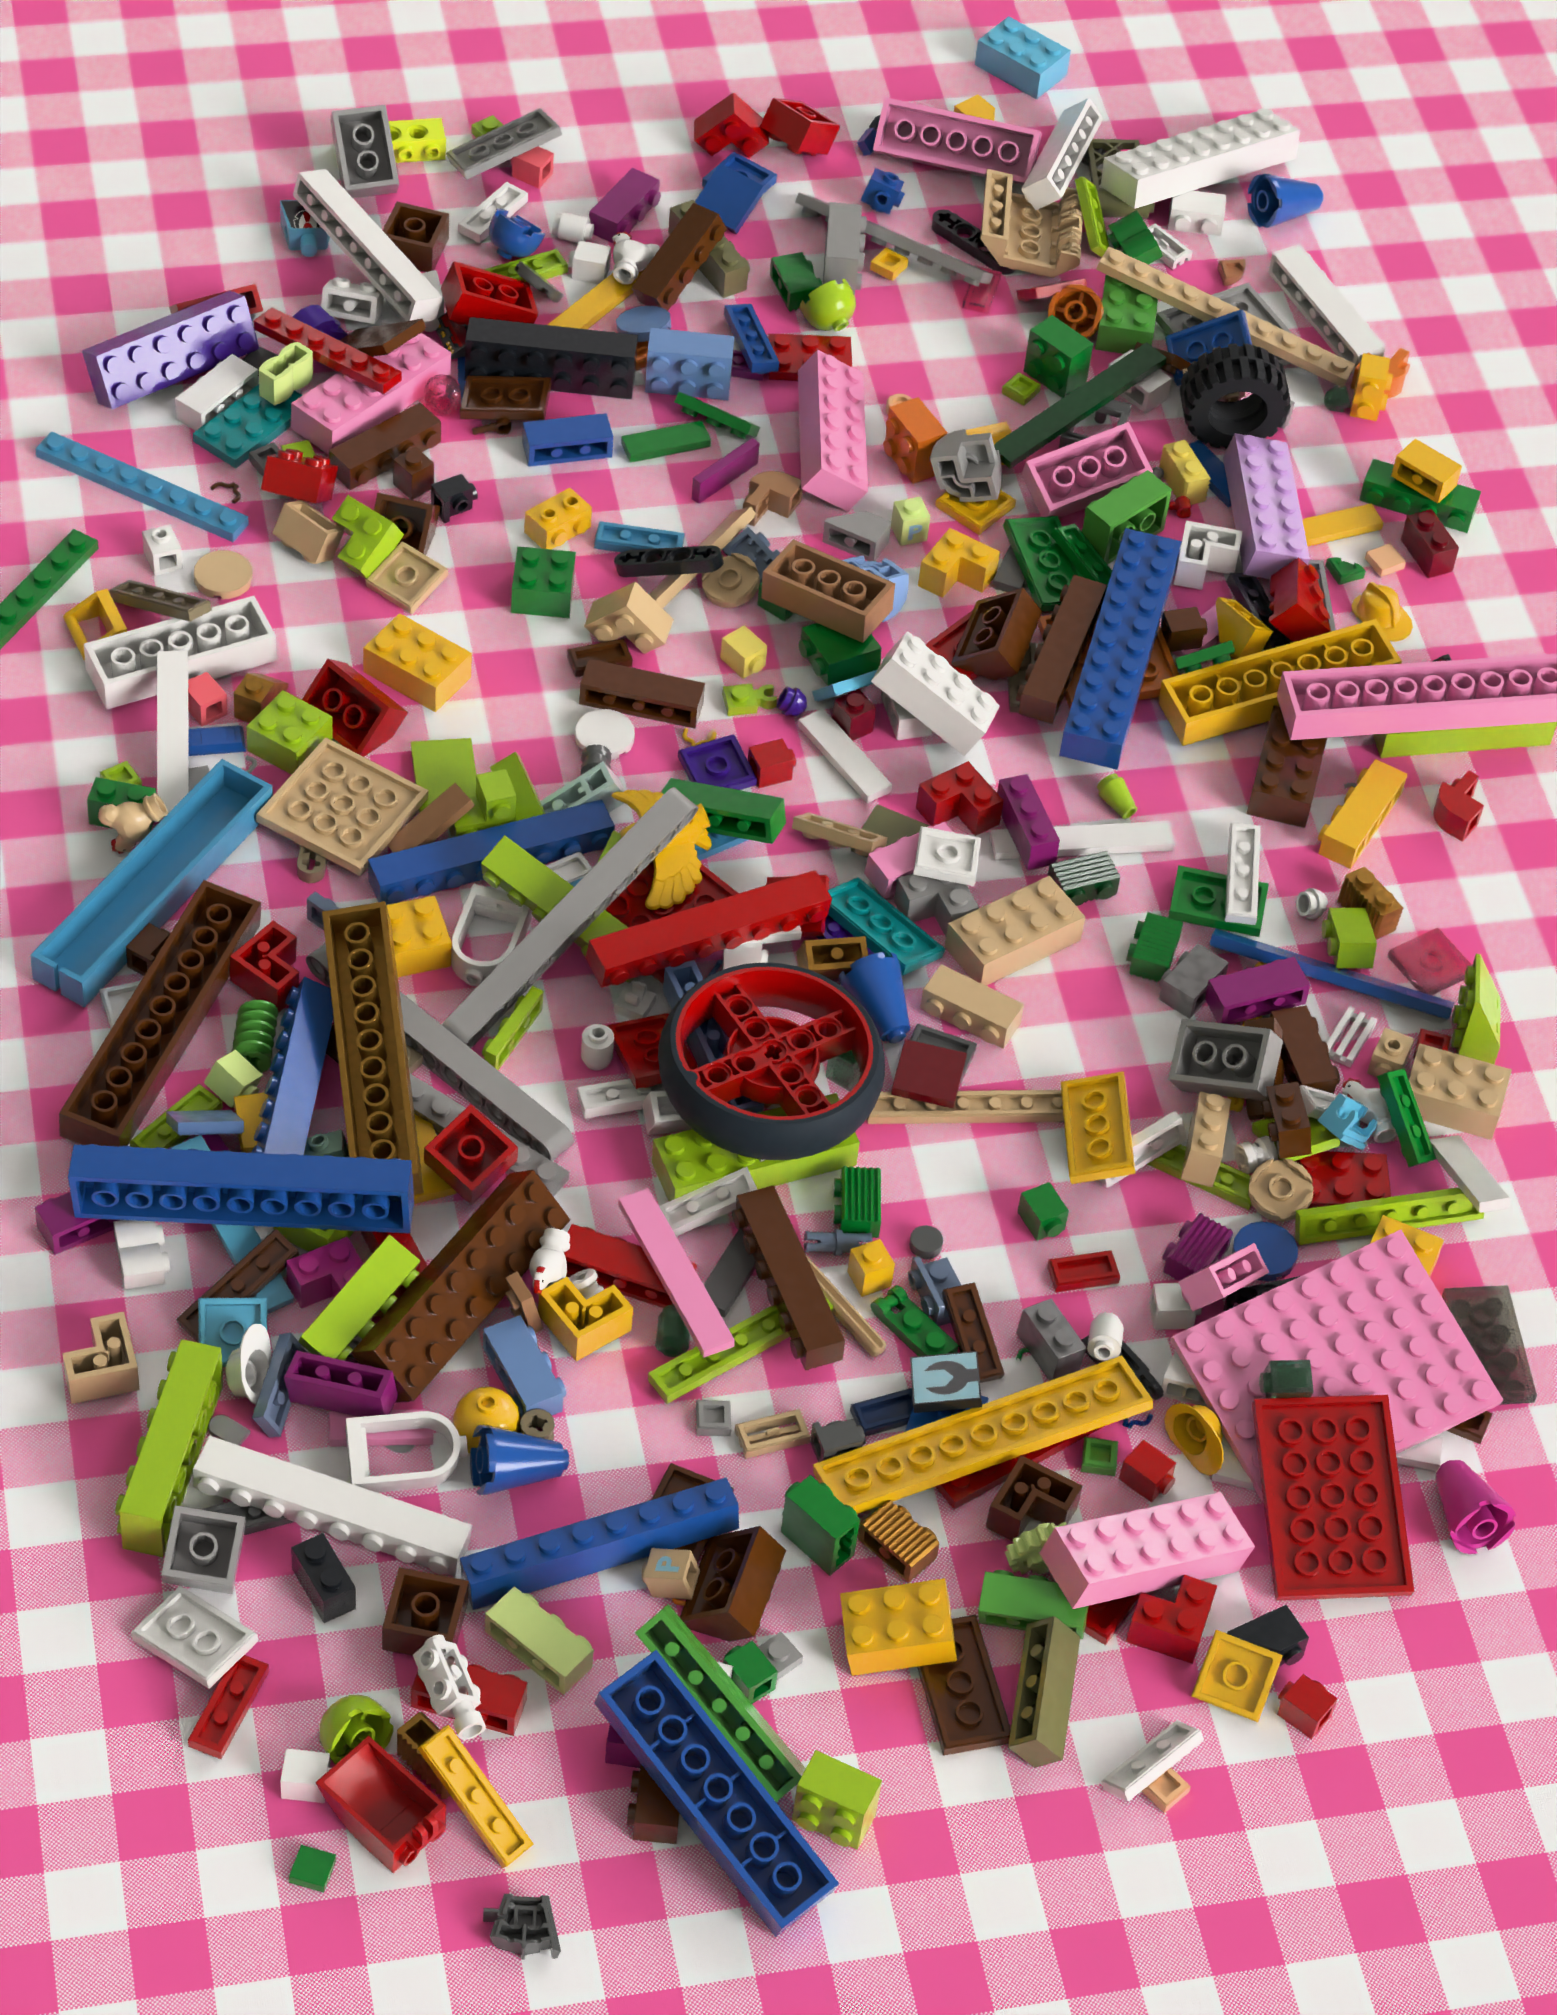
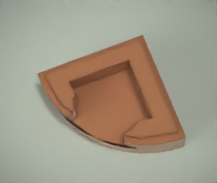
M1245 259L1219 261L1218 271L1224 286L1232 285L1243 277L1246 265Z

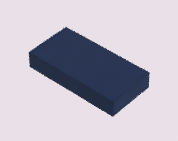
M912 1388L851 1404L850 1412L856 1425L862 1426L865 1437L907 1425L913 1410Z

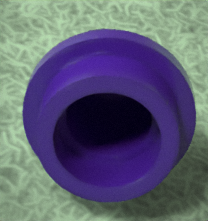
M787 686L780 694L776 707L782 710V714L786 716H798L806 710L807 699L800 689L796 687L792 689Z

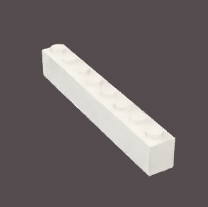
M326 169L299 172L293 192L294 198L406 321L423 319L426 322L436 320L443 296Z
M210 1435L193 1468V1487L206 1495H217L229 1499L241 1507L253 1506L262 1509V1511L273 1518L284 1516L305 1529H317L326 1532L335 1539L349 1540L361 1544L370 1551H381L395 1556L402 1562H413L428 1567L437 1574H448L456 1577L460 1567V1558L465 1556L470 1544L471 1524Z

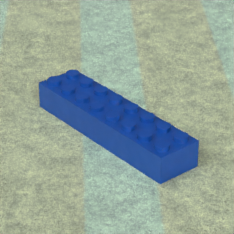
M657 1650L598 1693L594 1704L775 1937L836 1889L839 1882Z

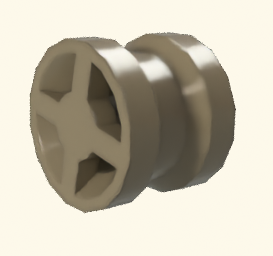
M532 1409L522 1416L520 1433L554 1440L553 1431L555 1423L550 1413L542 1409Z

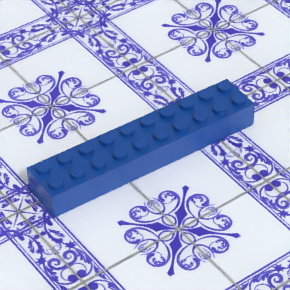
M1125 528L1064 728L1059 756L1118 770L1177 567L1182 541Z
M74 1144L68 1173L75 1218L411 1233L414 1208L411 1160Z

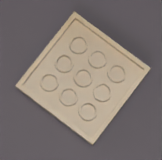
M325 737L256 814V822L361 876L368 868V859L378 857L393 840L397 832L406 825L426 802L429 790Z

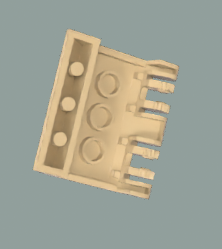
M987 169L980 239L998 264L1012 270H1021L1038 276L1052 278L1078 267L1081 258L1080 244L1082 240L1083 215L1077 189L1067 187L1060 203L1053 202L1039 210H1035L1032 204L1026 201L1024 195L1012 193L1013 174Z

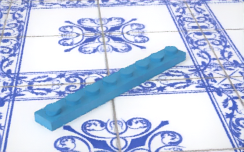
M51 431L35 448L36 457L231 542H234L249 525L248 516L55 432Z

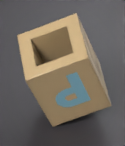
M651 1548L648 1562H644L642 1566V1580L646 1583L651 1596L656 1598L692 1600L700 1573L692 1551Z

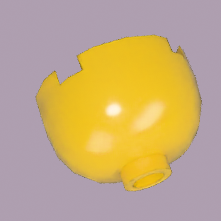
M479 1387L468 1392L458 1402L453 1415V1425L456 1427L459 1436L466 1435L468 1453H470L471 1448H478L481 1436L473 1437L474 1430L478 1425H489L519 1433L521 1431L519 1407L510 1395L494 1387Z

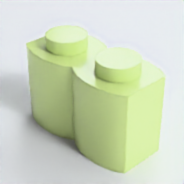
M294 342L284 347L278 356L266 360L259 368L260 396L273 405H277L289 399L294 390L308 385L313 378V351L299 342Z

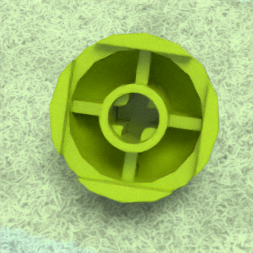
M842 279L841 284L833 280L819 286L808 294L810 300L806 305L803 300L800 303L799 308L806 320L816 329L823 331L834 329L837 332L847 327L849 324L848 320L853 316L856 308L855 295L845 279Z
M348 1695L337 1700L324 1713L319 1724L320 1743L325 1752L330 1753V1759L335 1765L367 1736H370L385 1749L393 1735L394 1726L390 1723L391 1716L381 1704L368 1696Z

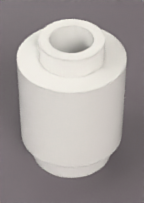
M567 212L563 214L557 213L552 226V234L557 235L558 239L578 243L579 240L585 242L586 240H591L594 231V224H590V218Z
M593 1024L585 1028L582 1033L581 1058L589 1069L602 1070L613 1059L614 1033L605 1025Z
M1101 1313L1091 1322L1087 1349L1089 1354L1096 1360L1104 1362L1118 1357L1121 1353L1124 1328L1120 1319L1115 1314Z

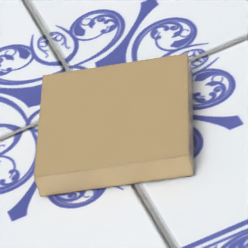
M402 541L365 582L369 589L413 614L449 573L446 567Z

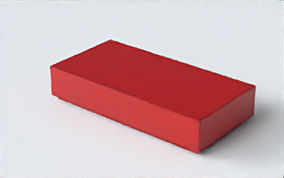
M1112 1250L1048 1259L1047 1267L1056 1293L1118 1284L1120 1281V1274Z

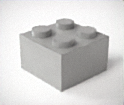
M175 1505L161 1574L162 1583L233 1594L246 1527L245 1517Z

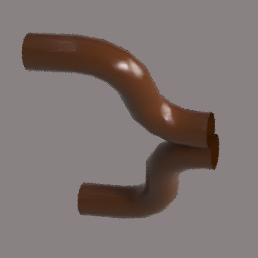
M217 482L210 487L211 490L218 486L233 488V493L236 495L232 500L233 504L241 498L240 492L237 491L239 486L234 482L231 484Z

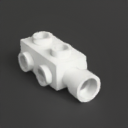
M434 1635L428 1638L424 1645L413 1654L418 1667V1675L426 1686L431 1698V1706L437 1715L455 1718L453 1725L458 1737L462 1740L472 1739L480 1735L486 1728L481 1713L475 1711V1708L481 1704L480 1689L472 1683L467 1671V1658L460 1654L456 1643L447 1642L443 1635Z

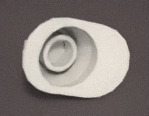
M252 1324L247 1328L240 1348L233 1350L229 1355L225 1369L226 1381L233 1395L236 1397H248L251 1403L255 1405L257 1404L263 1381L271 1362L269 1334L261 1324Z

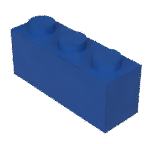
M607 413L523 422L522 444L528 466L612 458L613 433Z

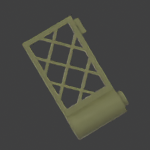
M1092 139L1087 149L1091 182L1096 185L1103 217L1123 218L1137 210L1142 218H1148L1149 213L1154 212L1155 203L1134 209L1104 188H1099L1102 171L1097 167L1103 164L1104 157L1114 155L1122 149H1134L1139 145H1145L1140 144L1139 140ZM1094 148H1103L1107 152L1101 155L1100 153L1095 151Z

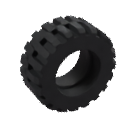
M1235 343L1228 344V347L1221 348V346L1213 348L1211 353L1207 354L1205 352L1198 357L1197 362L1193 361L1187 368L1188 371L1183 374L1180 396L1185 424L1188 425V430L1192 435L1197 436V439L1205 444L1209 442L1212 447L1220 448V446H1223L1227 450L1235 433L1252 435L1259 438L1272 437L1278 431L1277 427H1282L1290 412L1291 400L1285 369L1275 355L1272 353L1268 354V351L1261 347L1255 349L1251 344L1237 346ZM1234 392L1253 393L1242 400L1234 402L1218 401L1221 397Z

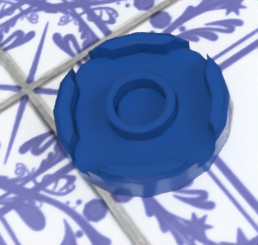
M1263 1221L1250 1223L1241 1228L1234 1238L1232 1253L1255 1243L1269 1271L1268 1274L1257 1280L1269 1282L1283 1275L1285 1277L1290 1274L1296 1265L1298 1256L1296 1241L1285 1228L1275 1223Z

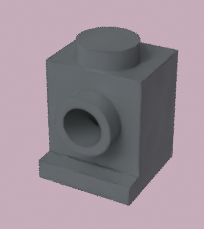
M854 1419L846 1421H833L821 1427L819 1422L813 1423L810 1443L818 1462L862 1447V1445H865L866 1439L862 1426L856 1425Z

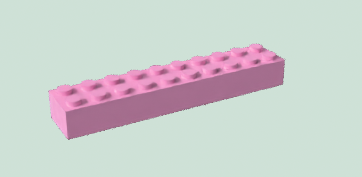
M1557 653L1282 672L1277 699L1290 740L1557 722Z

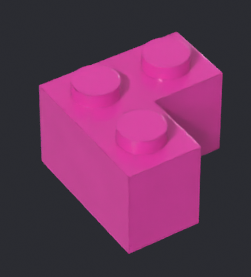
M345 1237L287 1260V1285L302 1309L329 1297L334 1299L364 1263L349 1238Z

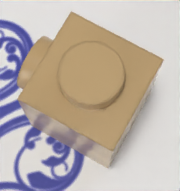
M1384 1028L1373 1052L1367 1073L1377 1077L1387 1072L1404 1069L1410 1056L1414 1038Z

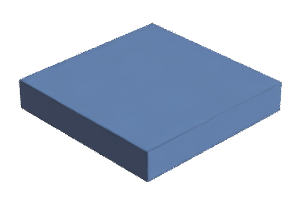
M232 1110L166 1111V1123L178 1135L242 1134L244 1132V1121Z

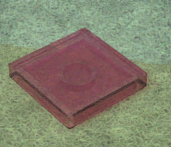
M1438 927L1390 949L1387 956L1417 991L1429 995H1434L1463 981L1467 965L1472 966Z

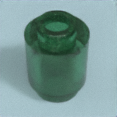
M668 1305L663 1308L662 1313L658 1316L655 1346L665 1356L677 1357L688 1351L690 1333L675 1306Z

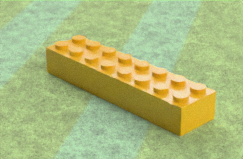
M1373 619L1164 679L1161 682L1158 703L1182 746L1270 721L1273 706L1280 707L1277 693L1282 672L1401 664L1402 660L1377 619Z

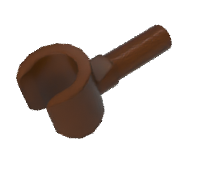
M501 418L496 420L495 423L472 428L473 435L496 431L498 434H509L512 422Z

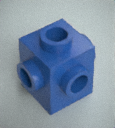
M875 168L860 201L870 205L877 212L890 214L893 206L899 207L905 195L901 191L904 181L900 180L894 173L884 172Z

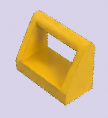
M108 589L96 591L63 615V619L84 661V643H88L78 622L100 617L107 633L99 639L127 632V627Z

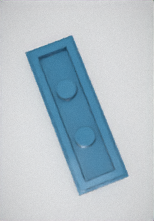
M599 521L594 549L624 552L628 550L683 547L685 533Z

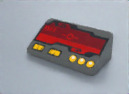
M446 312L437 318L439 327L435 331L444 348L451 352V359L465 357V340L468 325L454 323L452 320H449Z

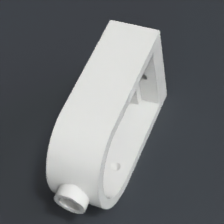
M476 884L472 885L453 933L451 964L455 974L471 986H479L525 938L533 916V911L523 904L520 907L513 903L507 896L508 892ZM475 914L517 924L508 949L501 957L492 961H476L467 957L461 951Z
M420 1411L346 1418L345 1431L350 1483L377 1493L438 1486L452 1476L458 1465L459 1457L468 1456L466 1435L459 1436L453 1423L445 1416L435 1412ZM427 1428L441 1433L451 1446V1457L438 1469L370 1476L367 1433Z

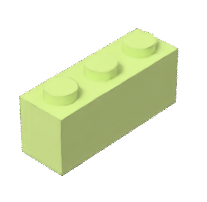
M514 1586L485 1613V1632L563 1695L592 1668L594 1649L589 1641L581 1635L576 1636L566 1628L564 1622L557 1615L547 1613L529 1593H522Z

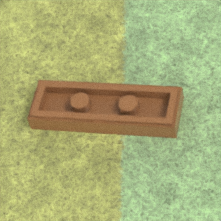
M454 783L399 830L387 846L394 853L432 843L471 810L475 804Z

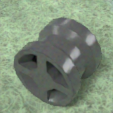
M595 744L585 747L581 755V775L603 761L611 769L610 750L605 746Z

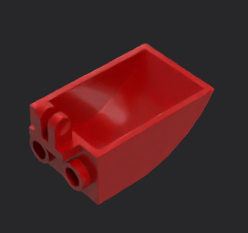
M367 1736L316 1781L323 1797L344 1826L362 1846L392 1873L402 1865L408 1866L411 1864L421 1849L429 1842L436 1841L445 1831L446 1804L370 1736Z

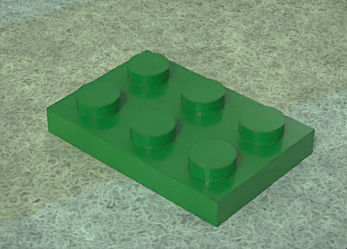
M1178 865L1168 918L1259 937L1269 883L1258 882L1256 925L1225 922L1227 875Z

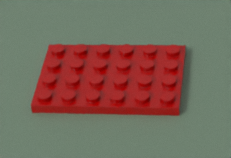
M1388 1395L1254 1399L1252 1409L1275 1601L1412 1596L1415 1591Z

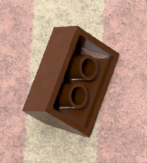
M1024 588L976 602L951 662L954 667L974 672V674L991 680L1012 677L1018 674L1042 614L1041 609Z
M761 1526L711 1537L699 1565L700 1573L692 1600L686 1599V1605L683 1607L680 1615L681 1620L690 1630L728 1642L755 1637L760 1627V1621L766 1604L770 1599L777 1574L781 1570L786 1549Z

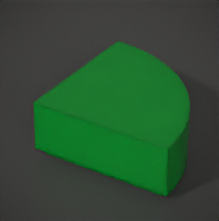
M1338 557L1328 558L1325 565L1339 585L1362 579L1366 572L1359 564L1354 562L1353 565L1341 561V558Z

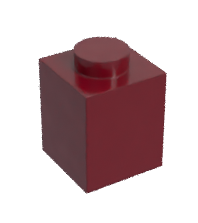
M857 689L834 700L832 719L854 741L873 732L876 707L860 689Z

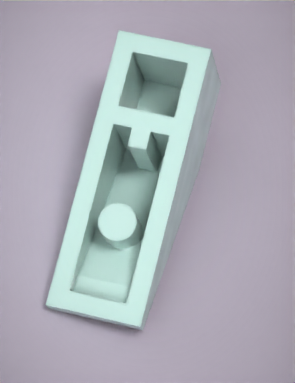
M603 761L540 802L545 813H550L602 799L608 813L624 804L612 798V793L624 792L625 790L619 778Z

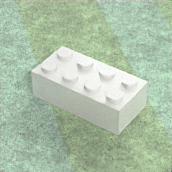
M908 631L886 654L871 680L873 684L963 756L986 734L1000 707L990 694L981 691L972 683L969 677L960 674L949 665L944 657L935 654L920 638L913 636Z

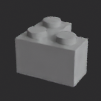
M913 874L897 878L894 903L898 910L912 922L935 916L945 936L949 922L979 909L967 885Z

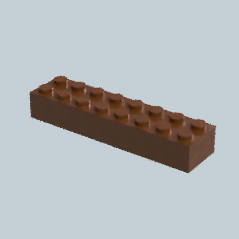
M534 1170L509 1173L351 1352L359 1364L393 1371L398 1392L395 1403L414 1401L503 1299L505 1292L509 1291L506 1277L517 1271L521 1277L529 1269L530 1261L535 1251L542 1247L540 1238L543 1236L544 1230L547 1228L562 1230L571 1220Z

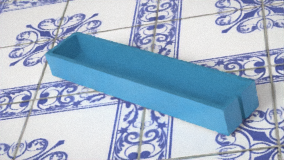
M221 759L30 955L33 979L55 992L60 988L62 996L85 1007L100 992V989L127 963L126 946L143 928L150 923L160 929L199 888L203 880L206 881L259 825L256 822V814L273 796L272 785Z

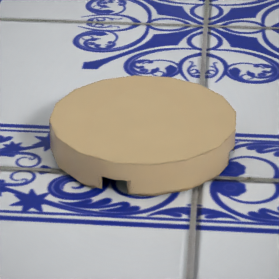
M229 550L207 553L194 566L195 585L200 592L214 598V595L221 596V599L238 597L248 591L253 580V571L249 560L243 555Z
M731 553L732 556L726 557L722 555L724 564L721 568L713 572L702 573V587L705 595L717 606L732 608L745 604L754 597L759 588L760 576L755 563L749 557L739 553Z
M1271 1159L1263 1162L1254 1170L1249 1181L1248 1195L1252 1206L1259 1214L1270 1220L1289 1221L1295 1219L1296 1210L1308 1209L1314 1191L1313 1181L1308 1171L1299 1163L1291 1159L1275 1161Z

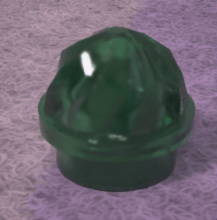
M1335 385L1326 392L1324 405L1330 411L1342 413L1344 409L1351 407L1346 386L1338 387V385Z

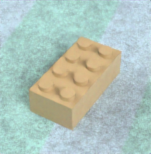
M1047 876L949 922L945 948L971 979L987 986L1081 941L1085 915L1050 876Z

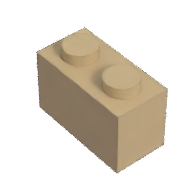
M303 500L284 503L272 533L281 539L282 544L301 553L306 561L318 564L333 560L345 530Z

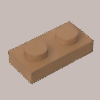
M518 1271L507 1276L506 1281L509 1291L505 1292V1295L512 1306L511 1312L513 1316L521 1315L526 1326H532L535 1333L544 1329L534 1298Z

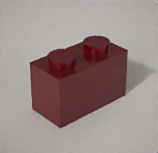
M1430 509L1407 515L1401 541L1426 577L1431 578L1453 572L1459 546L1434 511Z

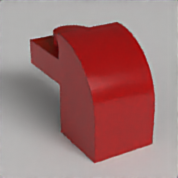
M1470 770L1462 779L1456 778L1452 785L1444 781L1442 782L1433 809V816L1438 826L1462 842L1479 824L1484 807L1482 803L1472 798L1479 776Z

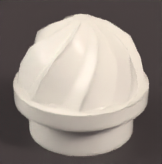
M1309 888L1304 892H1300L1297 896L1296 907L1301 916H1306L1308 919H1316L1327 910L1328 901L1326 895L1315 888Z

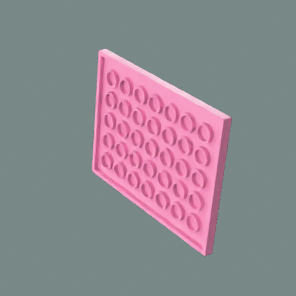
M1402 1230L1396 1231L1173 1335L1170 1340L1206 1405L1217 1415L1221 1423L1222 1433L1242 1468L1253 1482V1487L1263 1504L1252 1409L1254 1399L1388 1395L1396 1454L1492 1409L1503 1401L1502 1396ZM1278 1364H1301L1300 1366H1290V1368L1281 1366L1280 1369H1275Z

